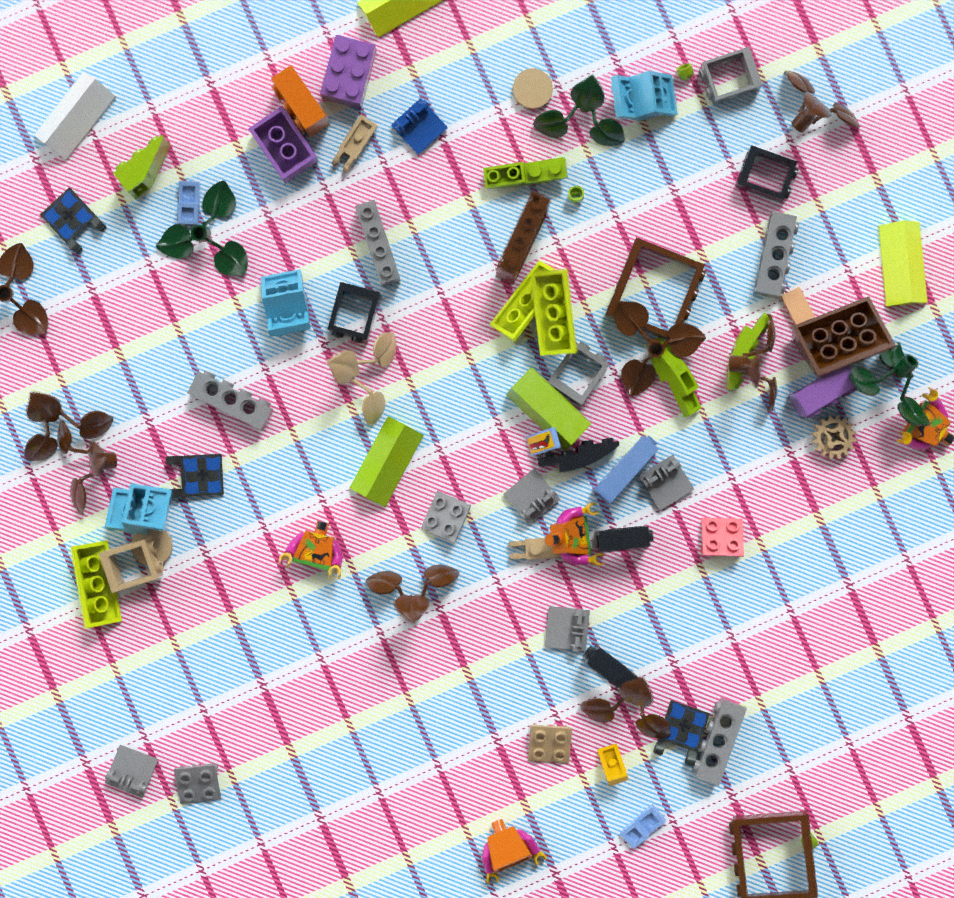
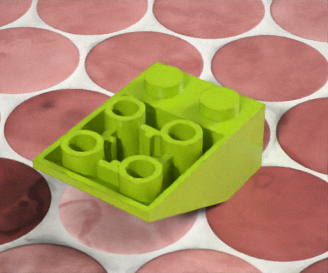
M163 135L153 137L148 142V146L143 150H136L130 160L118 164L115 168L116 171L113 172L126 191L135 199L152 188L171 145Z

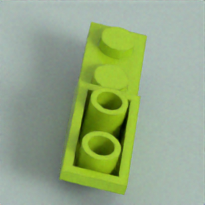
M565 157L483 168L486 189L529 186L568 179Z
M766 313L760 315L752 329L747 325L742 328L733 345L730 356H743V353H750L749 350L753 351L759 343V340H757L760 333L764 334L769 326V318ZM755 355L748 358L753 360ZM729 361L726 374V389L732 391L734 388L737 390L744 379L741 378L743 376L741 372H729Z
M660 337L655 338V339L660 340L662 343L665 342V341H664L663 339H661ZM667 345L664 354L658 358L653 357L651 361L660 381L668 382L683 416L688 417L702 408L694 392L699 386L681 357L674 355L670 350V346Z

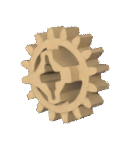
M828 415L826 417L827 421L823 418L819 419L821 425L815 424L813 427L817 431L811 433L812 436H815L811 443L817 444L814 450H821L820 456L822 457L828 454V459H833L834 455L837 459H840L841 453L847 456V449H854L851 442H857V439L852 438V435L857 433L850 429L853 424H846L847 418L845 417L840 420L839 415H835L834 419H832L831 415ZM831 423L836 424V426H834L833 429L825 427L826 425ZM844 430H845V432H846L847 439L844 437V433H843ZM836 433L835 437L837 440L831 441L832 437L830 434ZM821 435L824 438V444H822ZM835 445H838L839 447H840V446L842 447L841 449H839V450H837V451H832V450H831V449H833V447H834Z

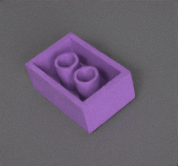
M335 35L320 93L323 100L362 109L377 52L375 44Z
M283 106L248 128L285 184L319 162L317 156Z
M851 366L822 376L788 396L787 398L800 418L805 416L807 419L812 418L822 412L821 407H830L839 402V396L843 398L857 391L849 376L852 370Z

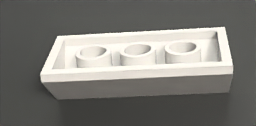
M83 71L34 136L67 161L116 96L98 80Z

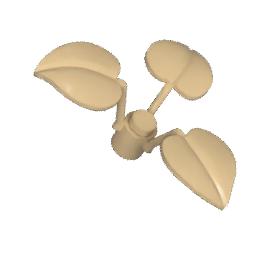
M391 331L381 334L375 340L373 354L376 358L357 360L355 352L347 350L335 355L326 362L337 383L345 385L352 381L369 393V396H366L363 400L362 413L366 423L371 427L380 419L384 412L385 397L379 391L373 394L371 389L354 377L359 373L358 364L378 362L381 367H386L393 361L397 344L395 335Z

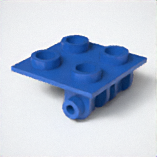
M421 98L391 124L394 130L418 155L448 129L445 123L433 112L430 105Z

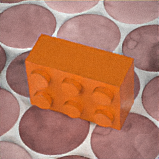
M292 65L271 78L274 84L271 86L274 94L279 101L284 100L282 104L291 118L295 116L296 119L294 121L302 135L307 134L311 138L330 125L326 114Z

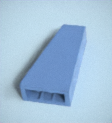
M649 435L647 437L641 436L592 491L604 502L611 504L658 451L656 447L658 443Z

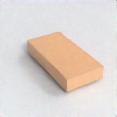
M800 287L780 296L794 325L815 317Z

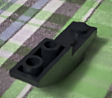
M614 438L601 439L602 443L595 444L593 440L581 441V445L577 446L578 454H574V450L562 451L561 456H554L553 452L543 453L541 458H537L538 467L558 465L559 473L579 469L604 458L619 446V441H614Z

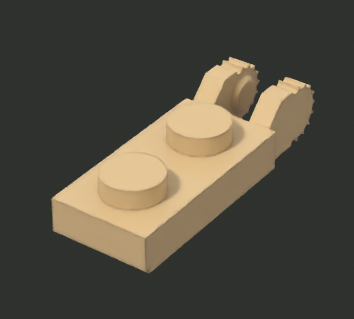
M360 115L341 143L339 151L332 161V165L337 166L345 153L350 157L344 164L342 171L347 173L377 130L378 125Z
M531 538L524 541L508 542L511 547L525 545V553H512L509 555L510 559L526 558L528 560L561 557V555L553 553L552 546L546 544L545 538Z

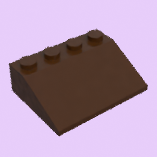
M869 296L792 326V339L801 356L818 378L896 348L895 342Z

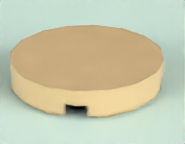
M525 69L514 80L513 95L517 103L525 109L535 110L547 105L552 97V80L547 73L540 69Z
M148 529L147 535L137 533L134 535L132 541L150 536L151 540L156 543V554L158 560H161L162 563L167 561L172 554L173 541L167 530ZM142 546L133 548L132 554L136 560L148 566Z

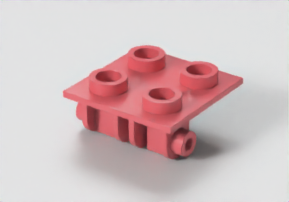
M701 517V554L703 556L744 557L742 519Z

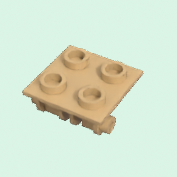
M537 723L530 725L528 761L569 763L572 727L567 725L556 727L555 724L553 726H549V724L545 726L537 725Z

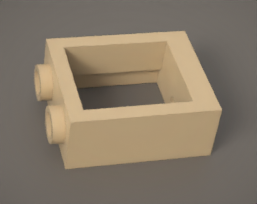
M150 536L99 553L112 593L156 580L164 575L163 563L161 560H158L156 554V543L151 540ZM142 546L151 574L124 582L115 554Z

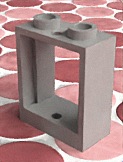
M750 47L704 61L700 66L701 69H699L700 78L702 81H705L707 86L705 89L708 100H712L713 105L758 91L762 87ZM740 59L749 86L718 96L709 69Z
M580 341L579 343L576 342L577 351L601 366L583 395L557 379L573 353L566 354L548 382L558 392L579 406H582L609 364L606 362L608 360L600 353L593 354L589 351L590 347Z

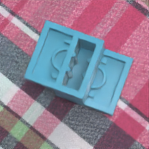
M647 71L631 77L621 75L611 77V90L614 96L616 118L642 121L659 115L668 117L678 115L672 75Z
M301 269L262 276V301L267 316L269 336L279 337L289 333H300L309 330V307L303 287Z
M130 483L129 490L113 487L105 528L147 535L148 529L164 531L172 489Z

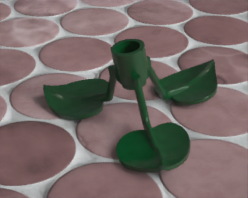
M590 74L572 87L570 97L575 106L566 118L563 117L560 111L548 110L538 115L533 121L534 128L545 136L559 138L567 133L568 125L565 122H568L577 108L585 113L592 112L593 124L595 126L590 129L589 134L596 143L603 146H617L625 141L624 130L619 122L609 118L602 119L599 123L597 122L595 111L604 104L605 95L599 81L593 74Z
M222 180L211 186L202 200L203 210L206 213L213 214L212 217L203 222L202 225L194 226L191 229V233L183 225L176 224L170 226L156 244V248L167 256L182 259L193 253L194 245L191 241L208 242L220 249L214 257V264L219 272L225 275L243 276L248 268V257L243 246L235 241H228L224 247L210 239L211 230L207 227L217 215L223 218L228 217L234 212L236 207V199L227 182Z
M900 342L895 343L896 348L879 354L881 362L885 366L892 368L891 371L881 378L875 380L874 375L868 369L860 366L854 367L850 371L849 376L854 387L867 396L879 394L880 388L877 384L893 373L899 378H907L900 396L901 402L897 405L899 414L906 422L912 425L929 426L931 424L921 406L911 397L905 398L910 381L914 377L912 372L919 366V362L913 355H904Z

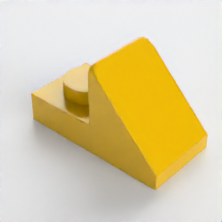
M617 743L597 749L608 785L612 786L628 781L629 778Z

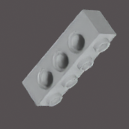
M375 200L356 205L355 208L381 287L401 281Z
M776 211L769 215L753 294L775 299L780 297V294H784L786 282H783L785 274H788L790 269L788 257L789 254L792 255L795 246L792 238L793 234H797L799 223L796 222L797 216ZM777 231H783L786 239L779 240L776 235ZM779 251L782 256L781 260H775L772 252ZM768 271H775L777 279H769Z
M206 370L204 373L197 372L187 394L261 431L264 430L274 410L269 407L270 402L259 398L257 401L251 398L252 393L241 389L239 392L233 389L234 384L224 379L221 383L215 380L216 375ZM211 385H217L218 392L214 396H211L208 392ZM230 394H235L237 398L233 405L227 403V397ZM248 403H253L255 406L252 414L245 412V406Z
M724 698L716 701L713 708L714 718L712 721L709 720L706 727V732L708 733L706 740H702L699 746V752H701L699 759L692 766L691 771L694 772L693 776L716 786L720 785L747 710L745 706ZM728 716L730 723L725 727L721 726V718ZM716 736H722L723 742L719 746L713 745V739ZM711 755L715 756V763L713 765H707V757Z

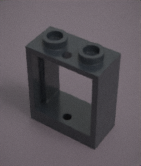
M751 145L745 156L735 187L781 204L784 199L789 198L792 188L789 185L791 179L795 180L799 169L796 168L798 161ZM756 156L789 167L780 193L747 181Z
M340 282L328 325V330L332 332L331 335L338 338H343L344 335L352 337L351 341L363 344V341H369L381 293ZM344 293L372 300L364 333L335 326Z
M646 525L596 531L599 552L651 547L650 542H654L653 530H650L649 526Z
M597 644L594 647L590 645L583 654L585 656L584 662L617 688H620L626 682L639 678L634 672Z

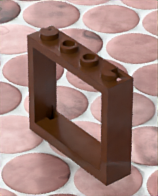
M531 192L496 266V278L514 286L548 214L551 199L537 192Z
M636 237L605 316L615 320L614 312L616 305L622 297L640 249L643 248L696 269L675 321V324L682 323L683 319L687 320L690 315L691 309L688 308L690 302L695 301L699 290L696 287L698 282H702L705 277L706 271L703 270L705 264ZM648 323L641 327L644 332L670 340L666 330Z
M808 810L733 816L732 822H729L730 835H734L735 843H732V854L737 856L734 872L735 876H739L740 884L736 885L738 897L818 898ZM800 821L808 890L748 894L740 826Z

